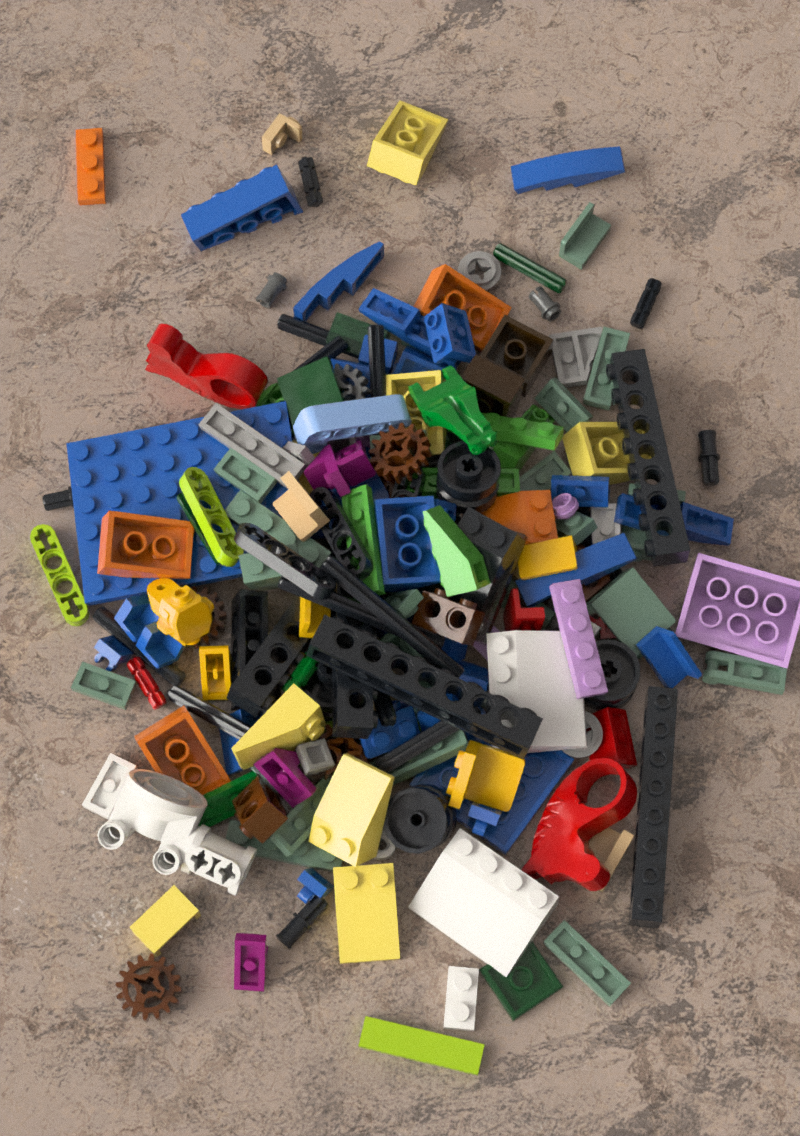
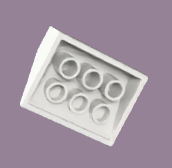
M514 630L486 633L489 692L493 695L504 696L510 703L520 708L531 709L537 716L543 718L527 753L587 748L584 698L577 699L560 631ZM501 720L504 726L513 727L510 721Z
M460 828L441 853L408 908L507 978L529 947V944L557 907L559 896Z

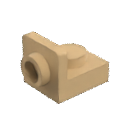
M279 113L262 136L263 151L272 155L277 148L280 149L285 144L287 136L300 142L302 140V126L292 117L287 118Z

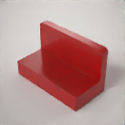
M512 588L503 612L505 631H540L545 620L544 607L521 608L518 588Z
M607 707L592 713L601 724L603 738L599 748L589 755V760L609 758L619 763L625 769L637 766L626 709Z

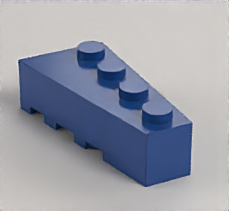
M275 165L262 169L259 174L250 179L239 181L234 187L225 192L214 194L211 199L202 204L191 206L186 212L181 214V217L192 241L200 251L234 239V233L236 232L248 234L257 230V226L260 223L271 220L272 224L282 221L281 215L292 211L294 215L303 213V209L291 184L280 168Z

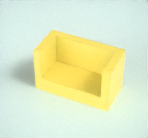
M173 885L130 926V929L158 957L161 954L160 949L193 917L198 919L201 914L181 891Z

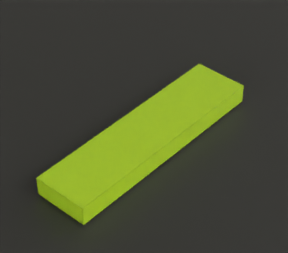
M365 1016L358 1047L478 1076L485 1044Z

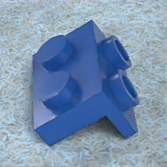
M400 700L392 701L397 716L396 724L383 727L378 717L377 728L372 730L369 738L360 739L366 758L371 759L389 752L420 733L412 706L401 703Z

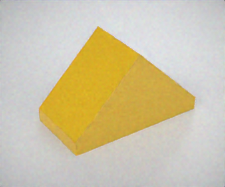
M229 645L199 646L203 700H228L227 695L231 687V653Z

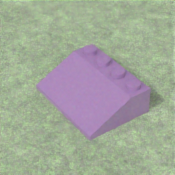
M698 553L677 624L676 636L787 669L800 626V581Z

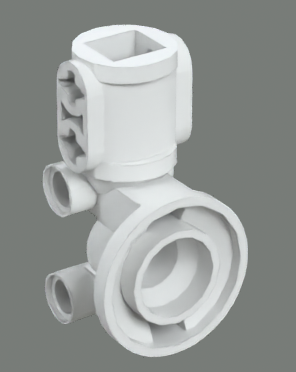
M133 769L129 772L110 819L98 831V841L104 848L110 850L120 847L135 831L151 839L161 841L158 851L153 856V866L160 874H172L182 865L181 871L187 874L193 872L221 886L227 887V892L235 896L240 891L257 853V849L250 845L247 848L212 833L211 828L204 824L198 826L207 806V800L202 794L175 778L145 769Z

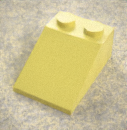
M399 100L373 140L367 166L380 173L396 177L405 183L417 185L437 147L448 119Z
M441 370L386 375V396L394 394L404 396L412 421L411 424H414L417 430L422 429L428 432V439L431 443L429 448L432 455H441L445 450L447 429L440 426L429 427L424 422L421 412L408 389L410 385L416 382L420 384L424 392L446 381Z
M579 422L563 435L562 440L573 476L609 477V485L631 481L629 480L627 464L630 463L629 455H624L622 449V438H625L624 432L618 429L617 422ZM641 429L635 430V431H636L637 433H639V434H645V433H646L645 431H643V430H641ZM647 454L640 455L644 459L652 458Z
M293 683L231 748L239 766L243 770L253 767L255 761L274 748L294 751L299 744L317 740L323 734L324 726L326 725L321 707Z
M348 753L343 754L314 814L308 842L355 867L375 858L379 848L394 776Z
M393 863L359 865L356 867H333L340 964L400 959Z

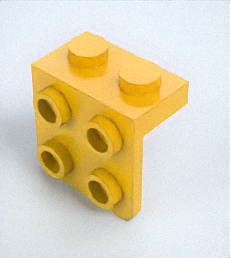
M469 740L466 750H459L454 767L459 768L457 778L451 776L446 794L451 795L448 806L460 809L463 799H467L504 812L509 811L525 766V759Z

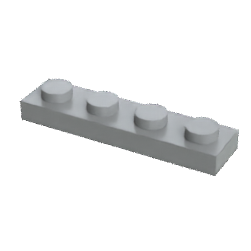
M217 403L214 404L199 423V427L229 449L232 448L273 476L285 488L287 486L280 479L283 475L290 471L298 480L307 468L303 462Z

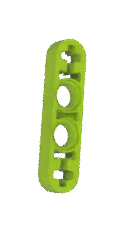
M189 467L179 479L180 488L216 560L226 567L235 566L239 561V555L244 554V549L239 547L234 541L236 532L208 476L197 467ZM199 500L207 502L211 509L204 508ZM211 524L221 527L223 533L215 531Z
M46 524L38 525L31 531V543L62 615L71 626L83 625L89 618V609L85 604L84 597L57 535L51 526ZM45 533L46 536H49L47 540L50 544L51 549H48L47 551L42 541H39V535ZM54 556L60 557L62 564L59 568L50 569L47 567L46 564L49 558ZM70 581L73 584V588L69 593L61 594L57 591L59 583ZM72 599L80 610V616L76 618L71 614L72 609L68 603Z

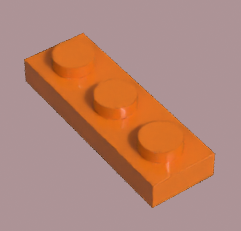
M77 129L79 205L106 204L103 129Z

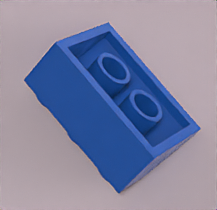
M434 496L375 499L374 511L384 592L413 590L441 583V574L437 561L432 554V543L429 533L424 526V515L422 512L435 507Z

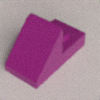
M361 439L335 452L336 464L350 486H355L376 475Z
M330 444L325 446L305 469L304 474L313 490L318 487L330 488L331 490L336 488L340 497L350 493L351 490L348 481L336 464V455Z
M274 748L253 764L292 808L312 796L317 789L297 767L300 761L297 753L294 751Z
M236 933L234 990L264 992L268 957L267 935Z

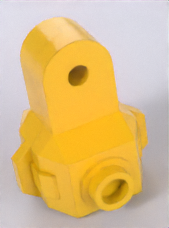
M168 578L156 579L147 586L151 609L159 616L156 623L157 628L165 635H170L186 646L197 644L202 636L209 633L213 620L211 613L214 609V604L207 597H202L187 585L180 587Z

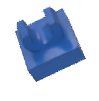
M112 635L100 638L94 646L99 652L96 654L94 661L99 663L106 657L109 660L106 670L110 672L117 669L119 664L128 662L133 655L132 651Z
M474 802L468 816L476 819L472 833L484 836L488 824L497 826L502 811Z
M313 868L305 869L297 879L305 885L297 895L305 904L315 895L319 898L328 896L334 888L332 883Z

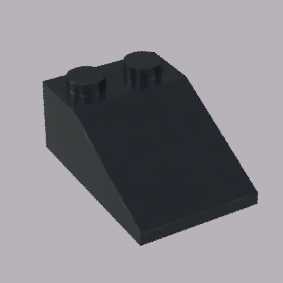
M468 507L457 526L483 555L491 584L475 591L453 595L450 599L460 602L461 598L477 603V610L484 612L525 544V541L516 532ZM441 583L432 585L431 589L435 591V588L445 591Z

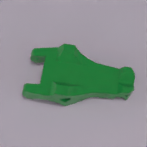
M449 365L441 370L446 381L425 392L417 382L408 387L409 393L420 410L424 422L429 427L440 426L454 432L468 445L473 455H479L488 447L496 446L497 431L494 432L492 430L490 422L480 412L475 387L468 385L453 366Z

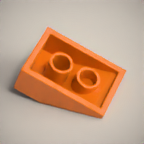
M446 264L431 271L413 306L418 308L424 317L441 303L466 311L474 348L480 352L485 348L504 315L508 316L512 308Z
M550 490L519 491L496 497L492 506L486 511L481 512L486 517L516 532L525 541L524 545L558 538Z
M109 510L102 518L97 574L125 578L190 579L194 527L190 521Z
M184 705L134 736L155 772L175 778L189 785L202 795L231 782Z

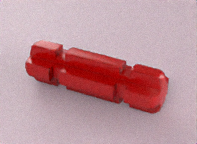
M134 657L129 660L127 667L131 674L134 675L144 695L149 697L148 701L152 708L157 710L167 703L166 698L159 691L160 689L148 669H145V664L141 658Z

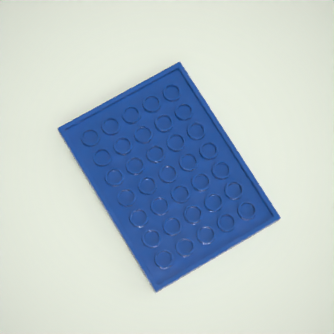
M286 401L230 412L281 448L288 441L293 442ZM204 417L66 443L84 601L87 606L147 594V586L152 581L160 579L125 578L97 574L102 518L109 510L189 521L177 501V495L182 492L179 479L189 467H197L205 472L224 510L240 491L213 470L228 452L229 448L199 427V423ZM277 482L261 504L282 518L273 506V502L288 491V489ZM199 500L204 508L211 509L207 502ZM230 520L235 532H237L239 525ZM211 524L215 531L223 533L221 527ZM194 529L190 579L171 580L180 587L185 585L193 587L241 578L243 576L240 560L232 567L216 564Z

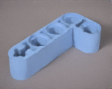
M394 394L309 406L299 413L293 425V431L297 444L307 446L310 452L315 454L320 452L328 441L379 434L380 431L387 433L389 432L390 425L394 429H398L399 424L404 423L407 428L411 425L412 421L404 396Z

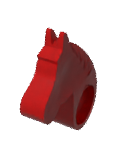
M159 324L147 344L150 353L145 360L148 363L145 368L146 371L168 377L196 394L227 407L236 409L255 407L268 384L266 374L253 362L232 353L202 354L190 343L183 340V335L179 330L168 324Z
M596 758L578 767L563 780L553 793L542 814L534 835L531 858L521 869L524 873L533 879L543 877L551 885L554 882L572 881L589 891H598L607 885L610 880V872L595 857L588 842L593 836L625 818L636 803L637 787L635 781L619 763L609 758ZM611 774L620 776V790L612 802L600 808H591L585 805L591 786L599 778Z

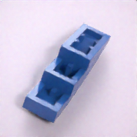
M617 146L574 151L513 165L511 166L514 190L517 194L540 187H544L548 191L571 183L574 187H579L624 173L625 166L621 147Z
M379 241L333 268L312 286L293 307L294 318L306 322L319 305L329 310L343 291L354 296L383 259L384 244Z
M373 288L360 306L359 312L376 324L382 325L385 330L432 357L424 316L421 315L420 310ZM449 357L442 363L457 369L461 361Z
M622 493L617 497L614 522L640 530L638 516L641 514L640 506H635L633 496ZM685 502L680 504L689 541L724 546L731 544L734 518ZM651 505L655 510L663 509L660 505ZM664 530L656 531L659 535H669Z
M626 534L616 535L575 552L578 566L576 570L528 580H521V578L516 580L515 582L527 607L532 608L551 598L549 586L553 583L580 579L581 585H588L636 560L637 557Z

